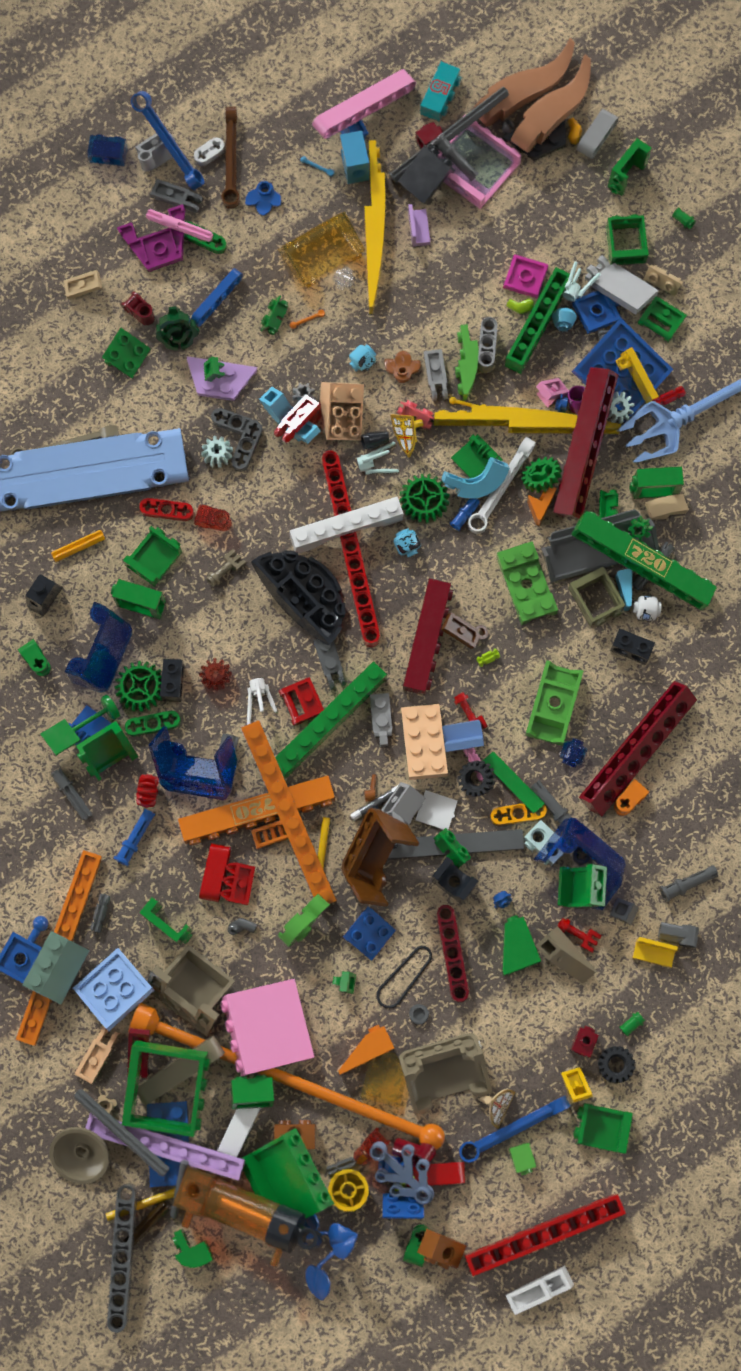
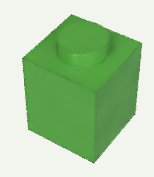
M524 1143L508 1148L515 1172H521V1176L532 1173V1168L536 1167L530 1144Z

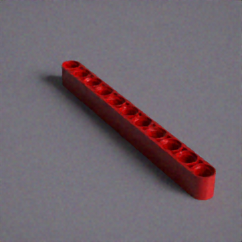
M326 451L322 456L323 470L334 516H337L339 511L350 512L351 507L339 456L335 451ZM328 459L335 460L333 464H328L326 461ZM333 476L339 477V480L331 481L330 478ZM337 493H341L343 497L337 499L334 497V495ZM355 531L339 536L362 640L367 647L373 648L379 644L380 633ZM352 545L356 549L354 551H347L346 547ZM352 563H358L360 567L357 569H352L350 565ZM360 580L364 583V585L361 587H357L354 585V583ZM365 598L368 600V603L361 605L358 603V600ZM370 616L372 621L366 623L362 621V618ZM368 634H374L376 636V639L370 641L366 638V636Z

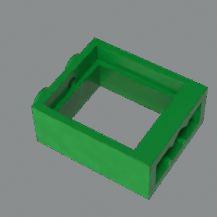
M632 214L625 217L616 215L608 218L606 232L610 265L613 263L617 265L646 263L649 253L644 215ZM638 228L640 249L615 251L613 230Z
M682 466L637 469L635 475L632 476V482L629 483L630 493H633L634 499L661 498L680 494L684 485Z
M118 579L117 584H113L111 589V595L117 607L160 620L166 604L162 592Z

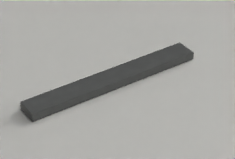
M522 829L454 834L456 840L469 853L524 849ZM435 836L416 837L419 842L418 846L398 843V847L392 849L387 860L448 855L450 851L447 849L443 853L434 843L435 840L433 838Z

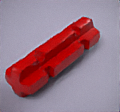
M679 386L675 390L666 392L652 401L664 406L677 400L676 398L684 397L686 392L683 386Z

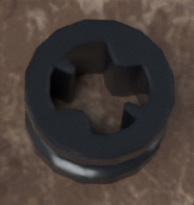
M584 846L577 847L572 855L573 860L579 865L586 864L591 857L589 849ZM577 852H585L587 854L585 855L586 860L582 858L577 859Z

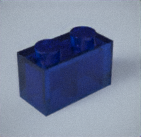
M90 135L87 151L89 163L125 167L128 150L127 141L119 136Z

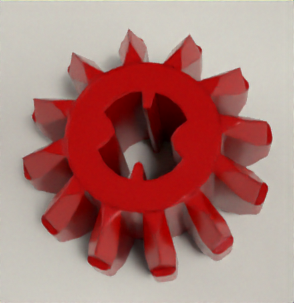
M142 774L140 776L136 794L138 806L148 808L156 805L159 788L157 776Z

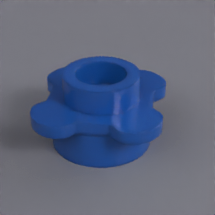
M561 394L560 399H556L555 410L566 413L568 398H563V394Z
M506 891L497 893L493 897L495 909L507 907L512 901V898H510L511 894H508Z

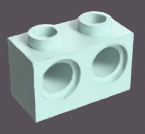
M542 820L523 839L526 841L524 845L532 852L535 850L540 855L538 858L545 865L550 864L552 866L569 848ZM533 834H541L543 841L535 842L532 837ZM554 847L557 850V855L550 856L547 853V848Z

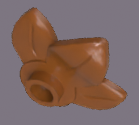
M403 350L396 354L395 359H385L384 366L386 371L393 374L399 383H406L412 374L420 370L421 362L420 360H412L411 355Z

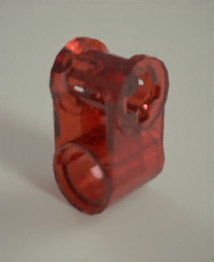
M207 505L198 506L194 524L198 527L218 531H227L232 525L229 513L226 510Z
M376 1127L354 1151V1160L359 1165H367L373 1159L370 1155V1149L373 1144L383 1142L388 1146L391 1141L387 1140L379 1132V1128Z

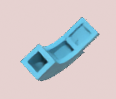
M273 387L259 399L278 424L293 409L284 394ZM308 421L295 433L294 438L299 442L302 440L308 444L320 432V429Z
M490 457L486 468L479 476L466 479L444 471L442 481L450 489H455L456 487V493L459 497L480 498L495 491L505 480L510 468L507 463Z

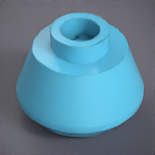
M559 308L552 313V319L559 331H568L576 321L577 315L571 309Z

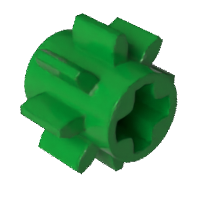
M642 516L638 518V521L633 519L631 521L633 526L628 528L632 533L631 537H637L639 540H642L644 536L648 538L651 535L648 531L653 529V526L649 524L650 519L645 520Z

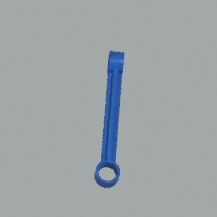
M145 91L134 94L131 98V106L135 111L144 114L185 174L184 177L188 186L193 190L201 187L205 183L202 174L192 167L151 107V96ZM137 96L144 97L146 100L145 108L137 104Z
M564 1095L476 1142H464L460 1146L459 1155L465 1162H474L479 1157V1154L560 1113L571 1107ZM467 1144L473 1145L477 1150V1154L473 1159H466L462 1155V1149Z

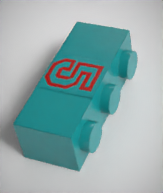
M442 61L440 62L420 105V115L439 122L442 116H446L449 108L447 106L448 102L453 101L455 96L454 89L459 87L462 80L460 68Z

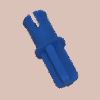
M469 499L463 508H459V513L450 522L454 529L460 531V528L480 504L479 499Z

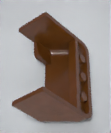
M370 808L367 811L343 859L342 872L360 903L387 907L388 902L382 893L383 888L386 886L387 878L382 869L395 843L418 846L419 842L407 824L375 808Z

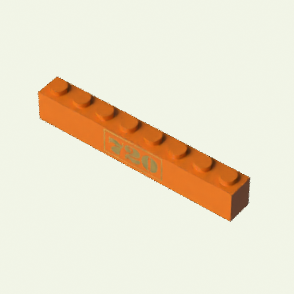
M328 775L288 787L298 811L302 810V813L314 810L313 807L321 805V807L330 806L332 801H335ZM265 793L179 818L178 822L185 844L189 843L192 846L201 843V839L208 838V840L219 838V834L227 832V835L237 833L239 828L246 827V829L257 827V823L263 821L265 824L276 821L279 815L270 794Z

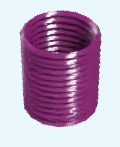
M581 385L572 387L568 392L569 408L574 414L578 413L582 400L574 401V399H582V394L585 390V387Z

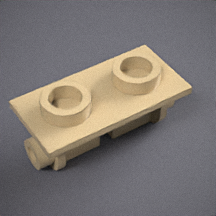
M657 265L649 266L644 280L673 296H676L683 284L681 278H677L672 274L667 275L666 271L657 267Z

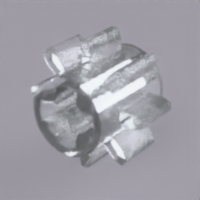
M346 266L344 269L338 268L333 277V281L336 284L335 287L342 291L344 288L350 289L355 281V276L352 273L353 270Z

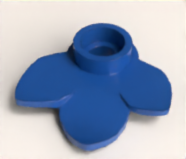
M261 181L256 189L248 192L245 204L246 206L256 205L258 213L264 216L270 212L272 206L278 207L281 205V196L278 192L274 191V187L270 182Z

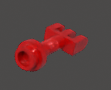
M462 692L454 697L455 705L460 704L469 721L480 720L484 729L488 727L482 715L476 718L466 701L469 698L468 695Z
M561 918L557 925L563 933L567 931L581 939L580 947L593 953L595 949L588 946V944L591 943L597 946L598 942L592 939V937L600 939L602 935L592 929H589L586 934L570 925V919Z

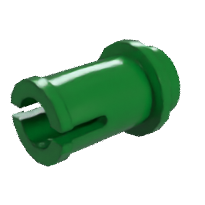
M677 208L672 215V218H675L684 225L685 229H691L696 222L694 216L690 217L681 208Z
M639 1012L632 1013L633 1016L623 1025L619 1026L627 1037L640 1025L643 1026L645 1019Z

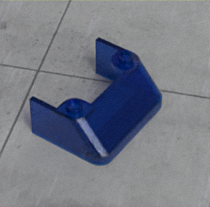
M163 726L148 745L161 786L171 792L226 800L232 790L238 762L232 737L227 736L215 753L213 760L188 756L185 747L181 743L171 742L167 727Z
M566 818L533 860L546 863L557 848L563 853H572L579 847L600 866L607 867L606 906L622 884L626 862L621 855L578 819ZM590 907V908L595 909V910H601V911H602L605 907Z

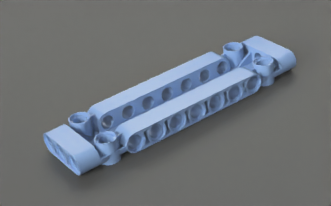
M181 429L159 432L151 431L147 434H125L19 451L9 456L1 455L0 512L15 511L20 508H40L151 489V487H163L170 484L189 482ZM153 436L159 438L156 445L149 444V440ZM4 460H9L10 462L7 469H2L1 467ZM158 473L165 475V479L162 482L155 481V476ZM10 497H15L16 499L13 506H8L7 500Z

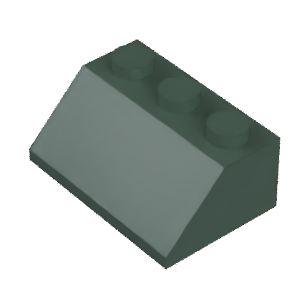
M51 931L22 985L62 1005L89 950Z

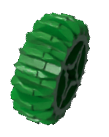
M422 473L418 479L414 475L413 481L408 479L407 485L402 486L404 491H400L402 498L399 499V502L403 504L401 508L406 510V516L412 514V521L417 517L418 523H421L422 519L429 523V518L435 522L436 516L441 518L442 512L447 511L446 506H449L450 502L447 499L450 498V494L446 493L448 487H443V481L437 482V476L431 479V474L429 473L427 478H424ZM418 487L421 488L420 492L414 494L413 496H410L411 492ZM427 487L433 488L436 492L429 491ZM423 492H424V495L427 496V497H426V499H427V500H426V505H425V501H423V498H422ZM439 501L435 508L429 510L430 504ZM411 503L421 506L422 510L415 508Z
M138 661L137 666L131 662L130 666L132 668L128 669L127 666H124L125 673H118L122 678L115 679L116 683L119 684L114 686V689L118 691L116 697L120 698L119 702L121 704L125 703L126 709L132 706L133 712L137 710V707H139L140 712L144 711V707L150 711L151 707L149 705L153 704L154 707H157L156 700L163 701L159 696L162 671L160 669L156 670V665L154 664L149 668V662L147 661L144 663V666H142L141 661ZM147 673L149 676L146 675L143 678H139L135 674ZM130 678L133 684L129 689L130 691L126 693V683ZM155 680L156 687L151 695L148 688L152 684L151 682ZM136 681L144 686L145 692L137 687ZM138 695H143L146 699L134 700L131 698L136 697Z

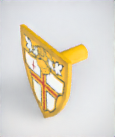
M391 414V422L396 439L409 458L417 442L416 428L423 426V421L421 419L414 421V416Z

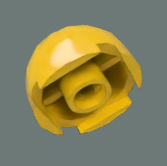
M344 1169L332 1177L328 1186V1192L334 1202L333 1205L338 1209L354 1211L361 1208L366 1202L369 1188L365 1177L360 1172L353 1169Z

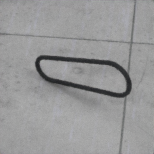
M418 946L379 987L376 997L382 1007L391 1009L402 1001L432 959V952L428 947ZM419 949H426L429 952V959L394 1005L383 1004L379 997L381 989Z

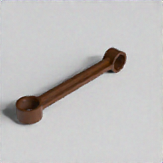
M226 107L225 190L222 192L221 198L226 208L233 209L240 203L239 193L236 190L237 107ZM229 194L237 196L236 201L228 203L224 199Z

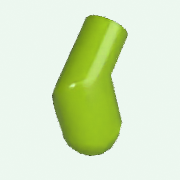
M510 298L506 307L518 314H523L533 309L534 301L526 299L518 303Z

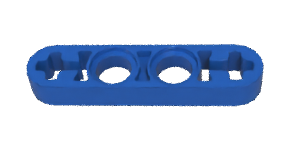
M236 268L231 270L197 308L191 320H195L198 327L208 319L240 283L243 274Z

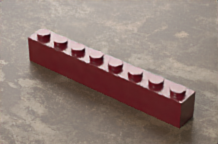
M590 367L586 378L587 382L582 394L581 406L577 413V421L573 430L571 445L568 449V457L563 468L557 500L554 504L553 513L562 517L580 519L584 512L618 379V374L610 369Z

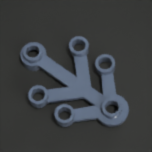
M374 1143L370 1149L371 1157L376 1161L384 1160L396 1172L388 1173L386 1169L380 1168L375 1174L376 1181L380 1183L385 1181L398 1182L393 1183L389 1190L393 1197H414L420 1204L431 1202L434 1197V1191L427 1181V1171L430 1167L428 1160L420 1159L416 1165V1169L419 1172L418 1182L413 1177L412 1157L415 1153V1148L412 1145L406 1144L401 1151L404 1158L403 1168L388 1153L385 1143ZM400 1183H407L411 1188H403Z

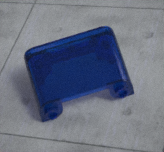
M94 602L90 610V617L93 622L101 626L87 659L81 657L72 658L65 669V674L74 684L104 693L112 685L133 630L131 625L106 606Z

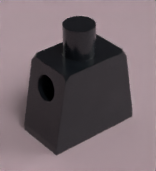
M40 574L26 593L27 607L44 617L63 587Z

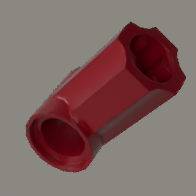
M401 1138L395 1140L392 1148L393 1155L403 1158L401 1154L403 1147L406 1144L412 1145L415 1148V1153L412 1157V1163L415 1168L420 1159H426L430 1163L436 1155V1150L431 1144L421 1143L418 1145Z

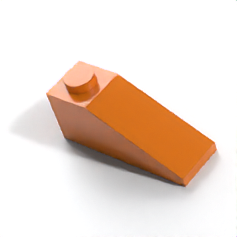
M379 1025L368 1029L369 1033L365 1035L338 1070L340 1075L394 1049L384 1026L380 1028Z

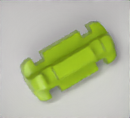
M493 649V651L490 650L482 654L481 657L478 656L476 660L479 666L483 667V664L487 665L495 661V658L499 659L500 654L497 649Z

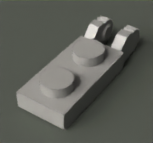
M442 349L423 351L432 401L437 400L435 387L442 386L443 399H448L447 378Z

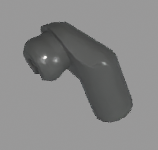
M239 918L228 925V933L236 935L243 930L254 933L258 924L244 918Z

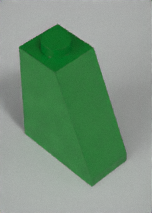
M518 915L512 916L504 924L503 977L541 962L524 916L520 918Z

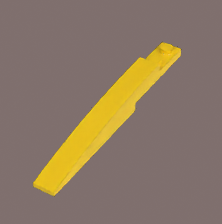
M369 140L371 206H365L369 314H373L378 291L385 230V172L381 173V163H377V158H380V147H376V140Z
M472 405L471 412L465 410L457 412L440 410L434 413V426H508V433L573 434L577 421V415L503 406ZM607 421L604 434H619L618 429L621 427V424Z

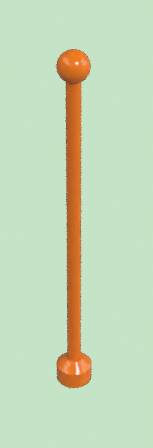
M140 1003L129 1026V1030L130 1028L150 1030V1036L157 1033L192 1048L205 1041L203 1038L160 1022L157 1010L143 1003ZM221 1046L225 1053L219 1059L235 1065V1061H237L236 1054L232 1050ZM277 1068L256 1072L259 1075L272 1077L274 1081L419 1138L420 1144H431L435 1150L444 1144L445 1133L437 1124H427L422 1127Z

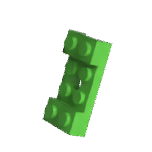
M533 541L497 552L496 558L521 625L545 615L557 614L558 608L539 564V557ZM529 580L532 583V587L525 589L522 587L521 582Z
M546 660L525 736L560 746L563 745L583 670H569L556 666L551 661ZM551 698H558L560 705L553 707L550 705L549 700Z

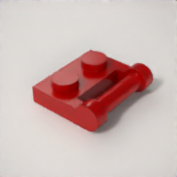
M310 677L278 691L280 697H283L292 717L291 722L293 726L318 716L324 710ZM294 691L304 711V714L300 716L290 696V693Z

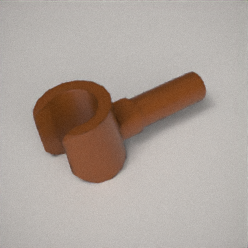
M375 774L372 775L370 790H364L366 802L373 801L376 797L375 784L377 775Z

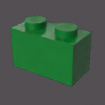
M258 1075L255 1078L247 1079L245 1076H240L231 1080L232 1110L273 1107L272 1077Z

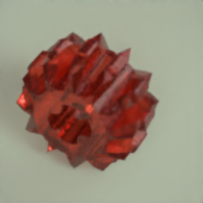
M213 658V663L207 660V666H201L204 672L199 673V676L203 678L201 683L207 684V689H210L213 685L215 691L218 690V685L224 689L225 685L223 682L230 683L228 677L232 676V672L228 671L230 665H224L225 661L223 659L219 663L217 658ZM214 671H218L217 677L214 678Z

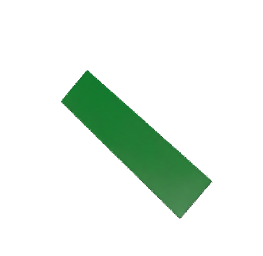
M491 752L482 760L485 761V764L491 765L489 768L494 769V774L532 813H535L545 804L495 752Z

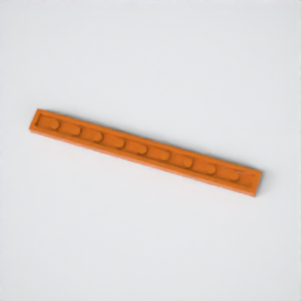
M258 720L241 727L313 897L320 894L329 904L335 902L334 893L260 721Z
M85 850L82 851L54 930L55 933L72 942L102 860V856ZM32 991L15 1040L36 1046L52 1001L51 999Z

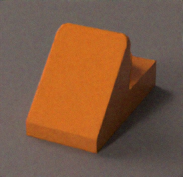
M549 487L546 492H542L539 500L528 495L527 503L536 525H540L555 496L557 488L553 487L551 489Z

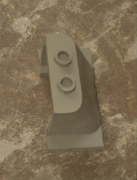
M187 945L165 971L155 966L147 982L154 989L151 993L153 996L207 1037L219 1017V1014L214 1010L221 1002L222 997L231 989L235 980L224 973L221 967L211 963L205 955L198 953Z

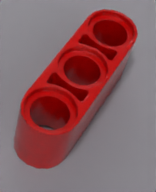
M211 843L199 899L219 903L220 892L224 884L222 879L226 875L227 869L225 866L229 862L231 847Z
M464 1162L430 1164L427 1171L428 1185L466 1183ZM413 1166V1176L419 1182V1172Z

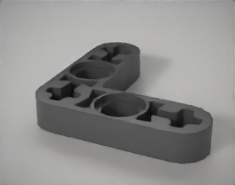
M217 408L211 414L213 424L242 435L233 455L232 465L236 471H245L263 432L262 425L256 420ZM222 414L223 418L227 420L230 416L228 425L226 424L227 422L224 419H220L219 421H217L216 416ZM240 420L242 425L239 428H234L232 422ZM254 426H257V430H258V431H255V432H254V434H253V439H252V438L250 437V436H251V429H250V428H254ZM245 442H250L253 446L250 450H244L242 445ZM242 454H244L243 462L245 464L238 466L236 460L240 461Z

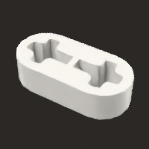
M213 138L194 152L196 164L205 166L221 156L225 151L223 140ZM213 145L220 146V149L214 148ZM199 155L205 156V159L199 158Z

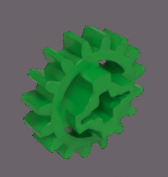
M544 457L543 460L537 458L536 462L531 461V466L525 467L527 471L522 472L523 477L521 479L526 489H529L530 492L536 490L539 493L542 489L546 492L547 488H553L554 483H559L557 479L562 478V469L558 461L554 460L553 457L549 460L547 457Z

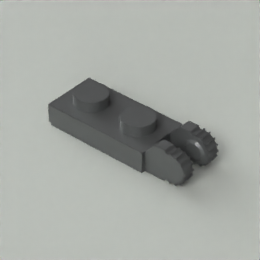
M156 179L150 193L151 198L174 206L183 204L187 210L192 212H198L199 208L196 204L188 202V198L198 203H201L203 200L202 196L191 192L189 189Z
M318 639L313 640L324 676L329 682L330 690L335 689L331 675L338 673L340 684L342 686L346 685L334 641L328 646Z

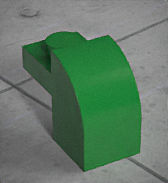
M183 1228L174 1232L175 1237L172 1239L177 1249L180 1248L182 1251L176 1254L175 1258L181 1265L188 1268H197L214 1260L206 1240L191 1247Z

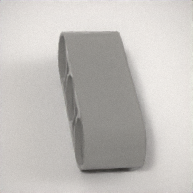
M602 109L580 140L576 150L593 159L616 126L619 117Z
M486 317L481 322L477 367L482 373H489L494 367L498 325L497 321L492 317ZM489 326V327H492L493 329H492V330H486L485 327ZM488 343L491 347H485L483 344ZM487 360L490 364H483L482 361Z

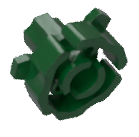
M176 306L169 307L168 314L161 317L159 324L156 325V338L158 341L162 342L167 349L174 351L178 350V343H181V349L183 350L193 344V339L200 332V329L196 327L195 320H190V316Z

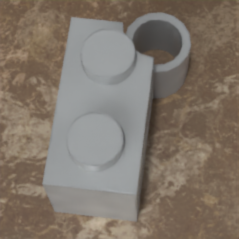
M157 133L135 147L143 171L156 169L173 158Z
M400 782L381 811L409 825L426 798L411 785Z

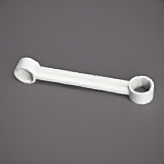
M525 437L516 455L508 465L510 469L503 483L490 493L480 511L469 518L468 528L472 533L481 534L486 530L488 517L524 461L533 451L536 442ZM475 518L482 519L484 522L483 528L474 529L471 526L472 520Z

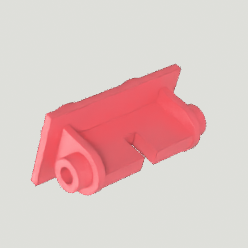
M409 400L407 402H400L404 406L403 408L399 407L397 414L416 416V420L421 419L423 421L422 428L425 430L431 429L433 423L430 421L431 419L434 420L432 411L425 408L422 411L416 408L417 404Z

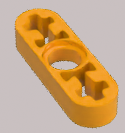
M524 803L502 806L492 810L490 819L497 826L536 821L544 818L547 808L544 804L540 808L543 810L540 816H537L536 813H530V818H527V806ZM517 808L524 812V816L521 819H516L513 816V811ZM506 810H510L509 816L511 820L508 821V816L503 817L501 821H498V818H494L498 811L501 815L507 814Z

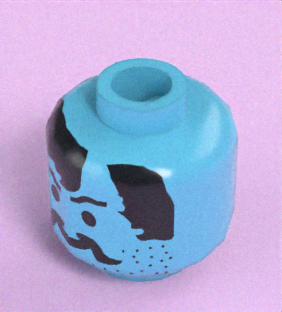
M367 344L365 346L359 345L350 353L349 358L351 362L349 364L356 372L358 370L366 372L376 362V353Z
M407 528L395 534L396 537L393 542L400 555L411 557L418 553L417 549L420 548L421 543L414 530Z

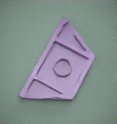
M187 356V362L198 396L234 401L238 397L239 392L248 384L250 378L257 373V367L222 362L225 366L219 369V371L224 372L225 375L222 378H215L212 382L205 381L204 363L207 359Z

